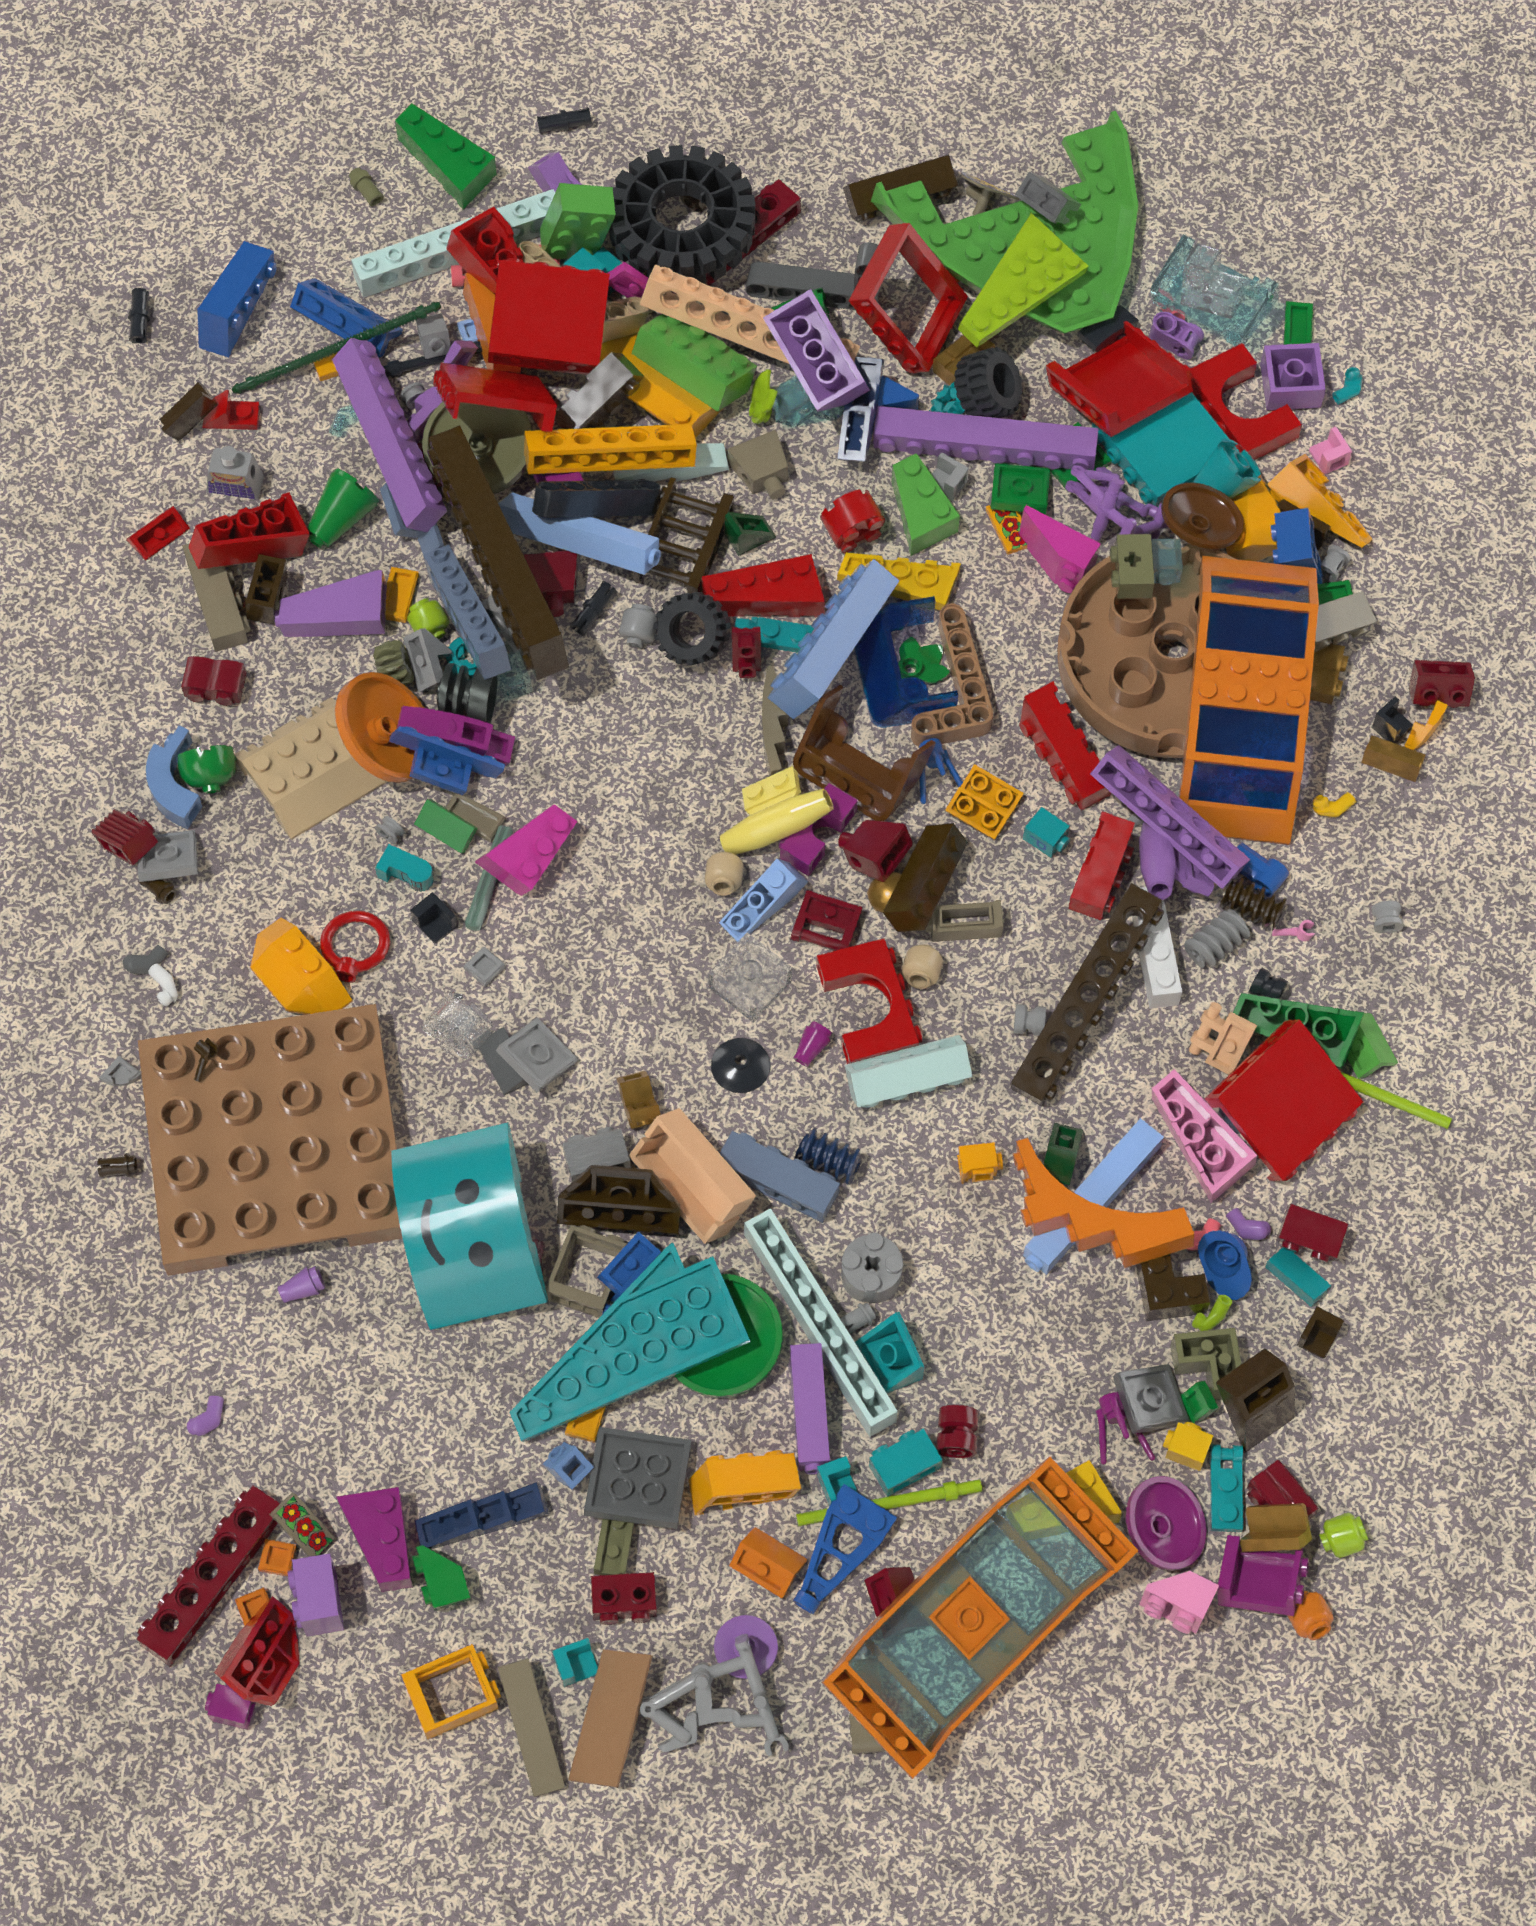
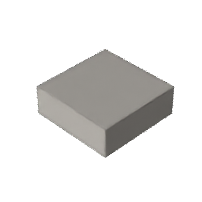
M482 947L464 965V970L484 987L506 968L505 964L486 947Z

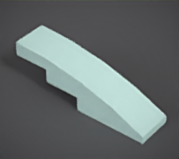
M724 443L697 444L695 467L613 471L615 480H639L644 478L645 480L656 482L673 477L676 478V481H682L729 470Z

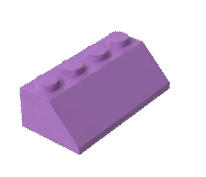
M811 289L763 317L817 412L846 405L870 391Z

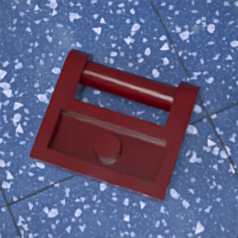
M807 890L790 940L796 942L802 940L835 951L851 946L863 907ZM806 923L842 933L843 937L842 940L804 929Z

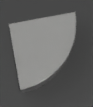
M118 1056L99 1078L108 1085L125 1086L134 1083L142 1076L139 1070L121 1056Z

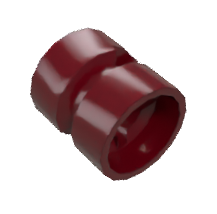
M946 1405L939 1408L938 1427L942 1430L937 1434L936 1450L939 1455L963 1459L976 1456L977 1436L973 1432L978 1430L979 1411L965 1405Z

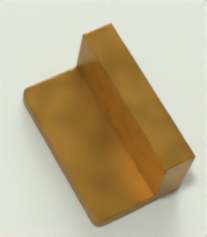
M1371 735L1361 763L1416 782L1426 754Z
M1304 1503L1255 1505L1246 1508L1250 1532L1240 1539L1242 1552L1300 1550L1312 1540L1306 1505Z

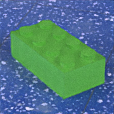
M664 314L659 315L640 327L632 350V354L717 412L749 391L757 369V365L749 361L747 357L737 353L723 341L718 340L708 332Z

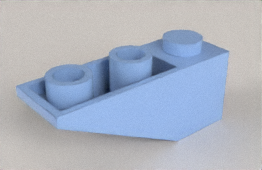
M776 859L719 923L739 943L790 902L808 881L789 862Z

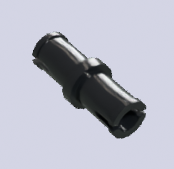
M589 107L568 112L564 109L560 110V113L537 116L540 134L563 129L565 132L569 131V128L592 125Z
M134 288L131 292V310L128 312V319L131 321L129 341H132L133 344L146 343L147 322L150 321V313L148 311L149 291H146L145 288Z
M602 581L593 596L585 600L583 603L584 608L570 624L572 630H575L577 627L578 630L576 632L584 636L596 618H601L604 614L603 609L617 593L614 587L609 590L611 584Z

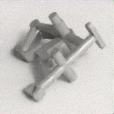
M742 1634L735 1638V1646L739 1652V1657L709 1666L706 1662H700L694 1666L691 1674L653 1696H646L642 1699L640 1706L641 1714L644 1717H650L673 1735L670 1739L658 1744L661 1751L669 1752L695 1743L698 1738L697 1727L714 1722H733V1725L737 1728L764 1727L767 1736L764 1749L768 1756H772L770 1745L774 1741H780L784 1751L788 1750L789 1743L786 1736L779 1734L767 1698V1690L763 1686L749 1644L748 1634ZM744 1669L754 1697V1705L757 1707L759 1714L741 1715L740 1711L736 1708H712L711 1683L713 1679ZM695 1689L696 1711L687 1713L684 1723H681L662 1708Z

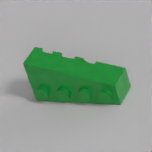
M413 103L396 118L397 139L426 167L431 176L439 181L443 189L449 195L451 194L463 210L497 175L495 156Z

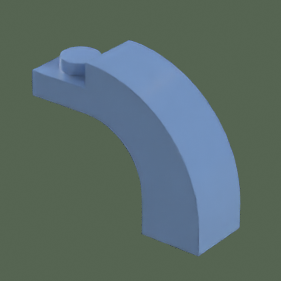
M178 726L174 734L170 733L166 738L164 748L155 743L153 744L146 762V778L153 801L159 811L171 822L188 830L201 810L202 804L198 794L183 788L173 778L174 771L178 765V754L187 751L192 743L189 730Z

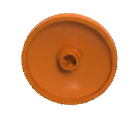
M377 672L363 673L346 683L338 694L335 705V718L340 737L355 761L370 774L388 782L401 783L413 779L409 775L415 751L392 743L389 739L390 735L397 729L401 707H424L413 692L395 678Z

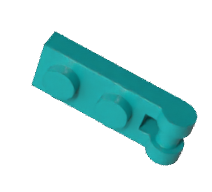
M1219 1444L1210 1445L1211 1531H1243L1242 1445H1232V1448H1221ZM1220 1461H1232V1469L1221 1468Z

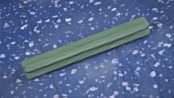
M500 825L491 849L513 834V829ZM484 869L465 920L466 928L473 931L481 929L498 880Z

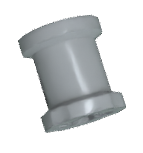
M1336 545L1329 547L1327 556L1321 562L1322 579L1329 583L1337 581L1339 571L1351 559L1347 551Z

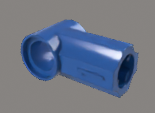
M1243 842L1237 846L1241 852L1250 858V861L1240 871V874L1249 879L1251 883L1255 882V890L1265 887V897H1269L1273 892H1276L1289 876L1287 868L1275 859H1265Z

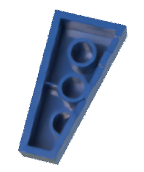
M246 241L242 243L197 309L198 344L200 349L229 358L268 280L272 279L276 273L277 264L274 263L273 250Z

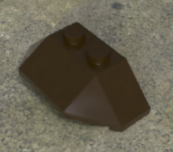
M590 1165L558 1195L557 1224L679 1233L680 1204L653 1170Z

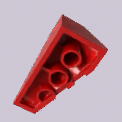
M494 206L451 230L446 249L464 270L494 294L496 293L499 260L515 258L523 262V254L520 247L517 248L511 226Z

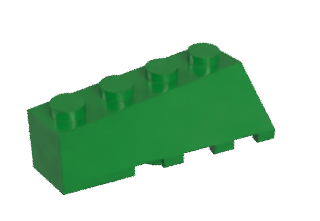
M1241 993L1233 1011L1236 1015L1256 1024L1257 1027L1254 1032L1269 1037L1285 1021L1300 1019L1335 1066L1341 1069L1352 1048L1364 1016V1012Z

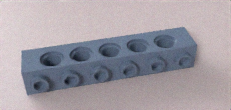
M446 545L424 553L423 558L430 582L483 679L486 680L510 671L511 667L505 644L451 547Z

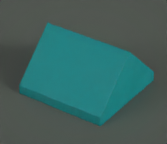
M895 1312L855 1341L858 1349L887 1394L923 1379L925 1366L900 1312Z

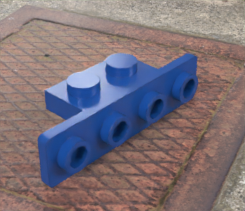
M399 726L390 735V742L415 751L410 777L460 795L467 792L471 771L486 777L497 778L505 769V764L498 762L492 756H481L471 752L467 747L454 746L444 742L439 737H429L418 733L412 727Z

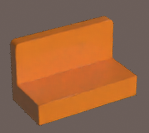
M755 1527L740 1542L729 1566L783 1599L796 1575L805 1566L807 1559Z

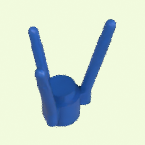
M937 738L923 741L919 748L930 740L936 742L926 765L931 769L938 768L940 774L944 776L946 771L943 764L945 763L958 787L961 786L963 781L952 764L947 750H943L941 741ZM924 768L919 778L921 804L926 803V774Z

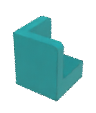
M847 1456L817 1466V1477L829 1506L832 1501L837 1500L836 1495L843 1484L857 1492L850 1475L851 1466Z
M589 1638L552 1650L553 1658L564 1687L596 1676L598 1666L591 1650Z

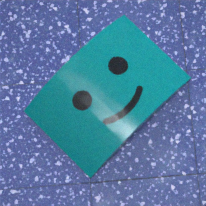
M509 1122L391 1151L394 1193L402 1239L417 1296L430 1330L548 1303L536 1243L532 1242L520 1187L522 1179Z

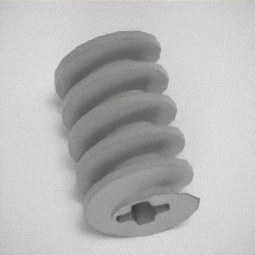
M1228 909L1227 911H1222L1218 918L1212 919L1210 925L1203 926L1201 932H1196L1193 935V939L1186 940L1184 947L1188 956L1199 967L1204 968L1205 962L1213 967L1216 965L1214 956L1220 960L1225 958L1222 948L1230 953L1233 951L1232 943L1237 946L1242 944L1240 935L1248 939L1251 934L1245 921L1234 910Z

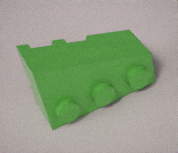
M917 453L892 465L891 482L909 546L910 556L957 533L960 515Z

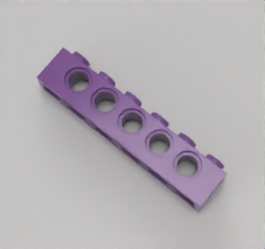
M1118 745L1107 752L1090 773L1152 829L1165 836L1175 849L1221 889L1226 887L1232 879L1234 880L1250 861V858L1121 746Z

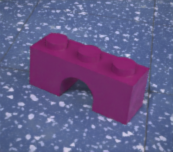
M830 783L824 789L832 800L833 810L804 830L781 839L778 845L780 848V859L789 862L795 869L808 877L825 856V843L817 839L813 833L821 827H830L842 833L857 813L858 800Z

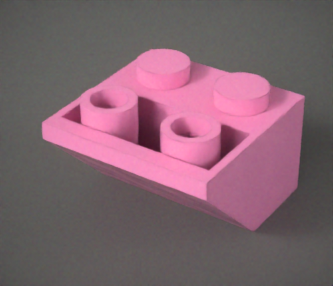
M1188 1571L1147 1584L1139 1605L1144 1607L1143 1611L1150 1617L1155 1619L1164 1617L1172 1621V1626L1178 1631L1189 1634L1192 1631L1196 1634L1219 1585L1192 1571Z

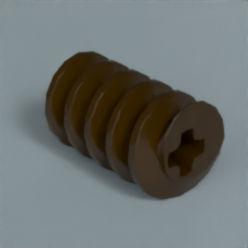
M1241 877L1237 882H1234L1232 879L1223 895L1220 907L1225 908L1231 903L1230 909L1235 912L1241 908V918L1245 919L1252 913L1251 922L1253 924L1262 918V928L1266 929L1273 924V931L1285 910L1287 898L1284 897L1279 903H1276L1275 892L1266 898L1265 887H1262L1256 893L1254 892L1255 882L1244 887V877Z

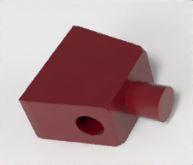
M570 551L524 554V558L553 617L562 616L564 614L563 604L575 602L578 555Z
M874 820L863 821L854 833L842 832L838 839V845L844 850L852 869L881 882H885L913 846L906 824Z

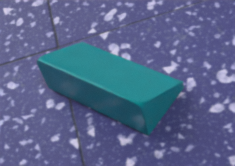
M1281 1248L1266 1263L1265 1268L1310 1307L1331 1287V1284L1294 1252Z

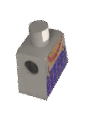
M225 446L222 449L215 448L208 469L206 492L258 500L264 474L253 454L236 451L232 446Z

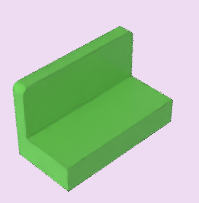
M1364 1013L1356 1038L1347 1057L1358 1079L1368 1077L1382 1066H1394L1398 1063L1371 1013Z

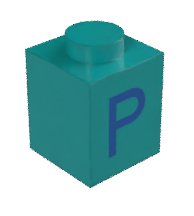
M1041 807L1025 826L1023 840L1051 858L1056 851L1061 853L1067 847L1070 841L1068 837L1070 825Z

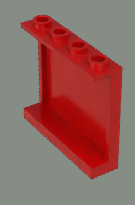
M515 258L500 259L488 363L588 375L600 363L610 273H604L599 269L579 270L570 265L555 267L549 266L544 262L532 264L521 262Z
M1128 321L1123 322L1125 337L1069 368H1063L1055 360L1046 365L1050 387L1110 437L1193 392L1191 381L1193 375L1190 368L1186 364L1180 363L1172 353L1166 352L1155 340H1151L1140 328L1134 327Z
M442 362L440 363V369L434 373L433 386L436 387L437 393L440 395L442 402H444L446 409H448L453 419H457L460 402L527 411L531 414L541 431L552 432L557 404L538 376Z
M1300 1019L1287 1020L1280 1025L1204 1098L1211 1108L1220 1107L1270 1170L1271 1174L1267 1177L1270 1181H1287L1297 1173L1296 1168L1302 1162L1311 1159L1317 1153L1316 1148L1322 1142L1332 1139L1338 1132L1336 1129L1343 1122L1351 1120L1358 1112L1356 1109L1363 1103V1100Z

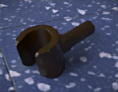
M209 1038L205 1042L199 1040L194 1047V1050L201 1055L194 1080L199 1082L202 1080L206 1064L218 1052L217 1046Z

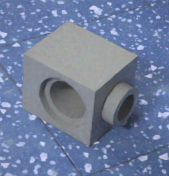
M442 313L430 315L423 320L417 319L416 326L425 359L446 355L451 345Z

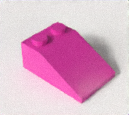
M1027 505L1025 506L1019 534L1027 543V549L1050 579L1062 591L1072 593L1083 576L1096 565L1101 543Z

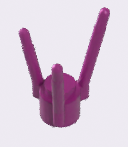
M1112 1392L1100 1397L1099 1404L1101 1408L1095 1411L1099 1425L1100 1462L1102 1465L1107 1463L1105 1420H1108L1109 1424L1118 1423L1124 1439L1129 1438L1124 1421L1127 1417L1118 1392ZM1135 1433L1148 1458L1154 1461L1155 1456L1143 1433Z

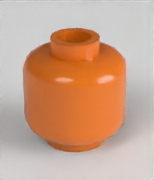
M1304 1591L1302 1604H1296L1294 1616L1287 1615L1296 1633L1300 1637L1309 1638L1310 1640L1320 1639L1328 1634L1334 1619L1324 1597L1320 1593H1308V1591Z

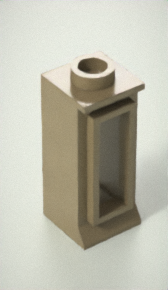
M1001 900L984 903L937 905L925 932H931L932 942L1001 938L1004 927ZM989 916V921L943 923L942 920L943 918Z

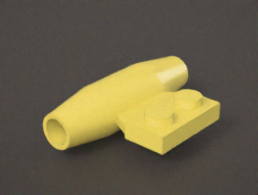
M791 766L742 789L744 808L749 816L721 834L720 842L725 852H730L734 855L764 848L804 830L833 810L832 800L825 789L801 794L798 772Z

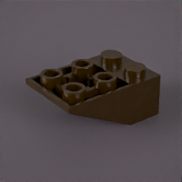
M1265 1348L1216 1382L1239 1442L1245 1452L1294 1419L1295 1385L1285 1362Z

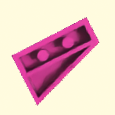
M554 804L481 856L475 863L515 893L522 896L534 888L577 821Z

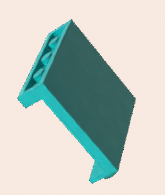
M1192 392L1112 437L1092 422V428H1098L1097 444L1104 446L1107 450V455L1112 460L1111 462L1118 464L1123 470L1122 473L1125 480L1129 484H1134L1139 490V496L1143 503L1152 504L1156 507H1159V502L1164 499L1166 493L1172 487L1182 483H1192L1219 442L1228 438Z

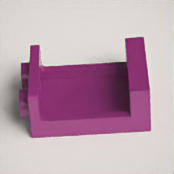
M1227 1535L1218 1580V1606L1294 1616L1296 1604H1302L1304 1585H1300L1301 1577L1307 1578L1309 1559L1304 1558L1303 1548L1296 1550L1295 1555L1271 1551L1242 1552L1240 1537Z

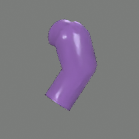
M1239 1208L1233 1209L1226 1215L1242 1239L1263 1240L1271 1233V1226L1268 1222L1246 1220Z

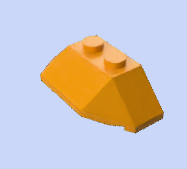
M280 917L257 934L250 968L287 1012L306 1015L339 1010L353 1001L332 967L296 925Z

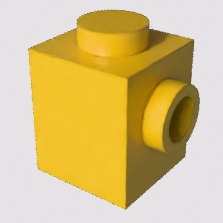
M1178 1422L1175 1431L1168 1430L1162 1447L1168 1449L1165 1458L1200 1471L1214 1435L1202 1431V1428L1197 1424Z

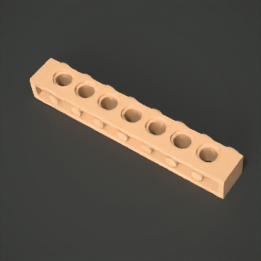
M654 266L640 302L641 306L789 364L763 317L773 312V309L761 307L745 298H738L724 292L720 288L703 284L695 278L685 277L673 272L670 268ZM840 338L854 362L860 346L854 344L849 339Z

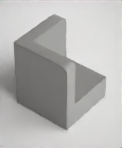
M940 453L937 460V468L931 475L946 497L953 501L968 481L969 468L946 454Z

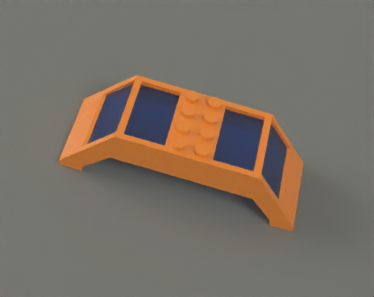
M1202 556L1199 579V611L1183 768L1178 797L1225 838L1290 845L1304 766L1319 600L1316 568Z

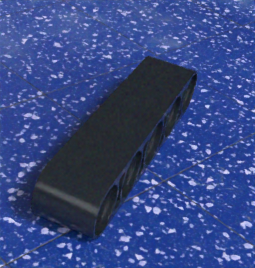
M649 480L542 481L536 484L532 512L538 516L548 518L651 516L656 514L661 486Z

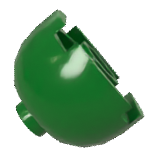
M214 745L210 746V750L201 751L200 748H195L180 753L177 756L178 769L182 779L194 789H203V794L220 792V786L227 784L234 776L236 770V757L232 746Z

